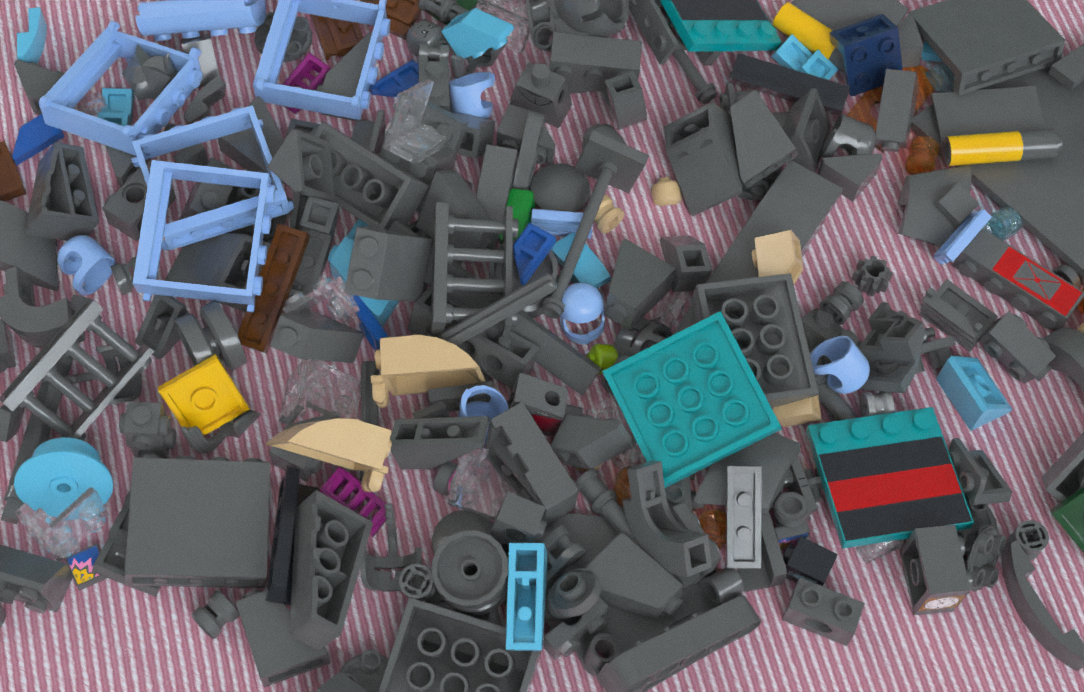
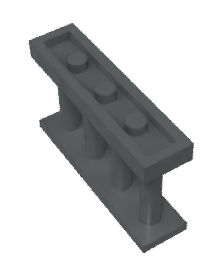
M629 0V10L659 64H665L675 50H687L682 39L675 38L670 28L675 27L669 16H663L658 6H663L660 0ZM723 51L696 53L703 65H712Z
M436 202L433 223L431 334H442L446 323H452V320L462 321L482 310L478 308L453 307L452 304H447V293H452V290L502 293V298L512 293L513 238H517L518 219L513 218V207L506 206L503 221L454 218V215H449V203ZM454 231L503 234V250L455 248L454 244H448V234H453ZM453 260L502 263V280L453 277V274H447V264H453ZM518 312L499 322L502 323V337L508 338L511 327L517 326Z
M87 298L0 396V401L12 411L18 406L20 408H27L61 435V438H75L83 441L86 437L84 432L135 373H142L152 361L150 356L154 351L144 344L138 350L134 349L101 321L102 317L99 314L104 309L94 300ZM85 330L88 332L92 330L128 360L116 375L112 374L78 346L80 342L77 339ZM63 355L65 357L71 356L106 385L93 401L56 371L57 367L55 364ZM40 381L43 383L48 381L84 411L71 426L34 397L35 393L32 390Z

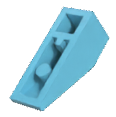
M509 543L506 650L542 651L547 586V549L544 543Z

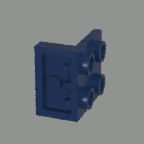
M884 14L829 33L831 44L843 54L847 86H850L848 93L850 96L853 97L883 86L886 69L903 71L899 30Z

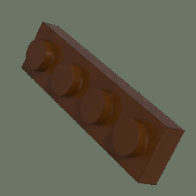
M278 224L267 253L266 263L263 265L259 275L263 276L261 296H255L254 313L247 312L246 310L238 331L241 346L265 354L268 353L279 318L284 310L310 239V235L307 232Z

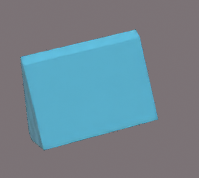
M951 356L947 359L936 380L970 431L1013 410L978 358Z

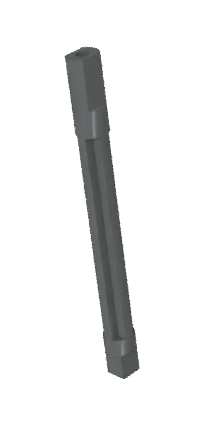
M73 295L71 303L78 309L87 298ZM63 355L55 364L57 367L56 371L63 377L68 376L73 358ZM48 381L45 383L41 382L36 399L56 414L62 393ZM31 413L4 496L6 504L1 521L16 525L18 524L23 506H26L19 499L15 491L14 480L16 472L27 459L32 457L34 450L40 444L48 441L51 427L33 413Z

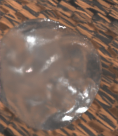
M99 92L84 96L81 99L82 106L78 107L80 112L98 117V112H110L105 96Z

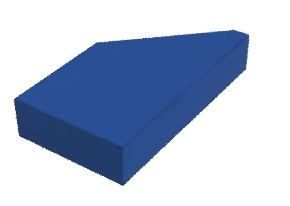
M530 222L514 242L512 250L520 284L522 285L527 283L556 243L555 236Z

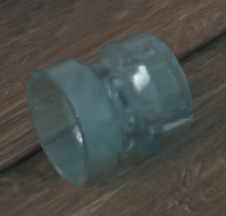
M1004 207L989 214L991 219L983 227L986 231L1005 241L1019 232L1022 222L1021 217L1014 209Z

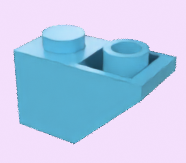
M474 8L456 16L441 32L457 56H461L463 59L472 56L475 59L484 54L489 48L497 50L508 42L506 37L514 30V27L509 22Z

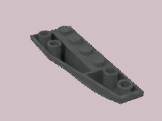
M0 545V601L12 604L16 600L25 603V607L34 612L45 613L46 610L58 613L73 578L68 565Z

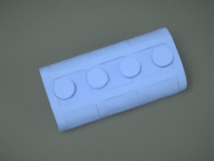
M165 0L141 2L138 6L140 14L136 15L135 19L142 36H154V41L172 39L171 34L182 33V38H195L200 36L199 31L209 30L211 36H221L228 34V29L238 28L240 34L256 32V27L264 23L266 5L265 0Z

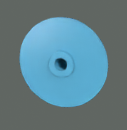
M63 437L48 440L34 450L32 457L27 459L18 468L14 487L19 499L30 509L43 515L65 518L88 515L104 506L112 495L113 478L108 468L101 462L100 455L93 446L79 439Z

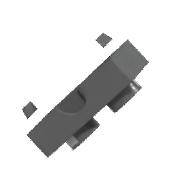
M599 597L593 607L581 614V618L576 622L573 621L570 625L562 622L544 637L543 648L554 661L562 654L565 657L571 655L581 644L578 640L579 638L588 633L595 635L606 625L607 621L605 619L607 618L609 606Z

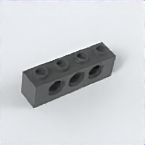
M430 286L414 303L407 330L416 335L442 339L441 334H431L432 286ZM447 295V304H452L453 307L469 308ZM452 320V323H446L445 330L461 321ZM498 323L458 345L460 349L470 355L483 373L511 389L519 373L530 375L540 349L539 346L510 331L508 338L502 337V326Z

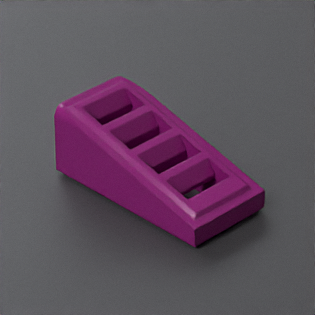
M309 52L282 85L292 87L298 85L303 89L317 91L318 85H323L326 74L332 68ZM316 71L318 73L317 77H314L310 72ZM307 78L312 83L308 86L302 80ZM284 106L295 115L301 110Z
M339 467L321 487L319 492L354 512L363 500H366L368 503L359 512V515L364 518L376 507L379 511L371 520L373 522L370 531L372 537L386 522L384 507L386 503L373 492L363 491L361 482L343 468ZM342 485H345L342 491L336 496L335 493L340 489ZM355 492L356 496L348 505L344 503L349 495Z

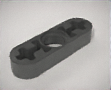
M534 111L529 112L512 189L530 191L546 114Z

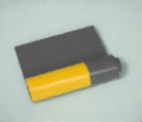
M793 0L791 3L787 2L781 7L774 18L772 26L788 37L793 34L812 53L819 50L834 66L845 73L843 54L831 44L829 33L880 14H884L898 27L909 8L896 0Z
M1036 85L975 90L960 96L956 92L931 93L930 97L942 153L947 166L1056 158L1058 152L1062 150L1063 140L1061 134H1057L1054 128L1046 129Z

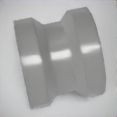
M880 391L879 394L875 395L871 392H863L860 396V412L862 417L894 413L895 411L891 392Z

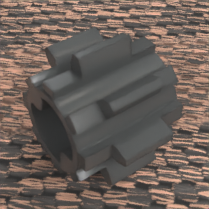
M871 256L869 260L866 258L864 261H858L857 270L854 271L852 280L855 281V285H858V290L861 293L865 292L868 293V296L873 297L875 292H886L889 285L888 282H890L893 272H890V268L886 266L887 261L877 259V256Z

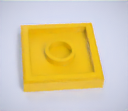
M216 354L158 386V392L180 425L187 428L197 426L204 436L250 410L248 403Z

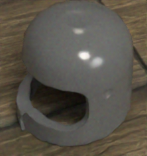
M841 114L827 135L822 147L821 157H832L838 147L847 150L849 156L872 154L877 141L876 131L865 122Z

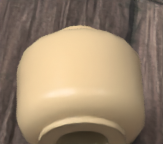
M670 177L658 179L659 182L651 187L654 204L660 207L678 205L682 201V192L678 182L670 180Z

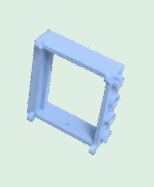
M279 0L253 82L255 98L259 96L265 103L361 120L363 109L367 110L370 105L371 92H368L370 84L375 85L378 73V68L375 67L377 60H382L383 36H388L390 31L391 19L386 17L387 0H379V5L355 0ZM298 12L374 26L356 94L353 98L276 84Z
M111 21L108 27L55 85L40 98L39 106L46 125L137 156L132 141L141 139L147 134H157L162 127L168 124L178 108L184 105L193 90L200 86V82L203 80L198 60L201 51L200 49L192 48L190 53L186 54L117 31L120 28L119 23ZM137 44L150 57H164L168 53L170 54L172 65L178 74L133 126L126 125L124 127L73 109L119 56L133 58Z
M252 105L242 109L238 107L229 113L219 116H208L198 122L185 126L178 125L168 131L155 135H144L143 138L132 141L137 157L131 158L135 167H141L148 187L150 174L145 160L250 128L254 132L266 168L272 161V156L262 132L264 124L262 119L258 120ZM267 168L269 176L272 178V184L275 185L274 204H268L267 215H271L272 219L290 213L294 209L292 201L288 202L280 178ZM259 196L175 222L165 223V240L162 242V250L170 251L255 224Z
M152 160L132 283L137 293H144L143 301H151L152 294L210 301L216 300L219 302L247 304V312L254 313L255 296H261L263 287V276H258L259 266L265 265L267 258V246L263 245L264 234L270 233L271 215H267L268 204H274L275 185H272V178H269V173ZM172 179L260 189L246 290L157 280Z

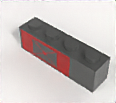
M983 228L959 254L952 265L965 277L972 278L983 285L990 293L1005 299L1015 309L1025 312L1036 319L1043 327L1053 331L1063 327L1084 297L1082 290Z

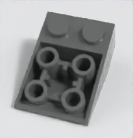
M711 102L664 126L666 152L690 215L695 216L742 194L732 117L729 113Z
M211 158L205 165L233 169L214 158ZM195 182L179 220L259 196L260 189ZM287 197L288 202H293V199ZM288 214L271 219L270 233L264 234L263 241L272 242L278 224L284 225ZM255 224L227 233L244 234L253 237Z
M224 233L183 246L164 281L246 290L253 237L244 234ZM263 241V245L267 246L268 253L271 243ZM260 265V266H259V274H258V276L260 275V272H261V269H262L263 265ZM217 301L220 304L246 312L248 306L247 304Z

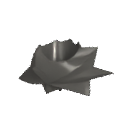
M138 44L133 58H126L127 67L122 72V76L132 87L138 101L148 98L155 100L178 74L172 65L169 53L164 57H150Z

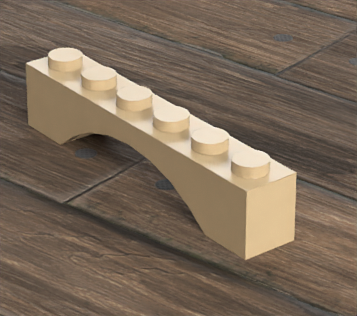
M792 230L756 237V249L752 250V259L754 266L758 268L759 277L791 273L793 284L795 285L803 271L799 238ZM818 395L772 408L780 425L783 427L821 421Z

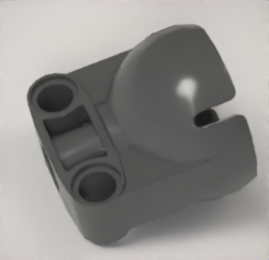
M525 0L533 44L537 48L550 53L552 40L549 43L551 35L553 38V32L610 37L623 30L625 27L624 23H626L629 17V0Z

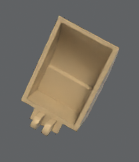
M410 335L380 338V350L375 351L376 367L381 369V375L371 376L372 397L380 408L388 406L389 391L393 396L428 393V389L486 382L480 367L469 354L455 344L437 337Z
M334 418L294 425L279 432L265 444L353 471H364L361 483L362 490L365 492H377L381 489L384 474H387L389 468L383 466V462L391 450L392 442L390 435L392 430L357 419Z

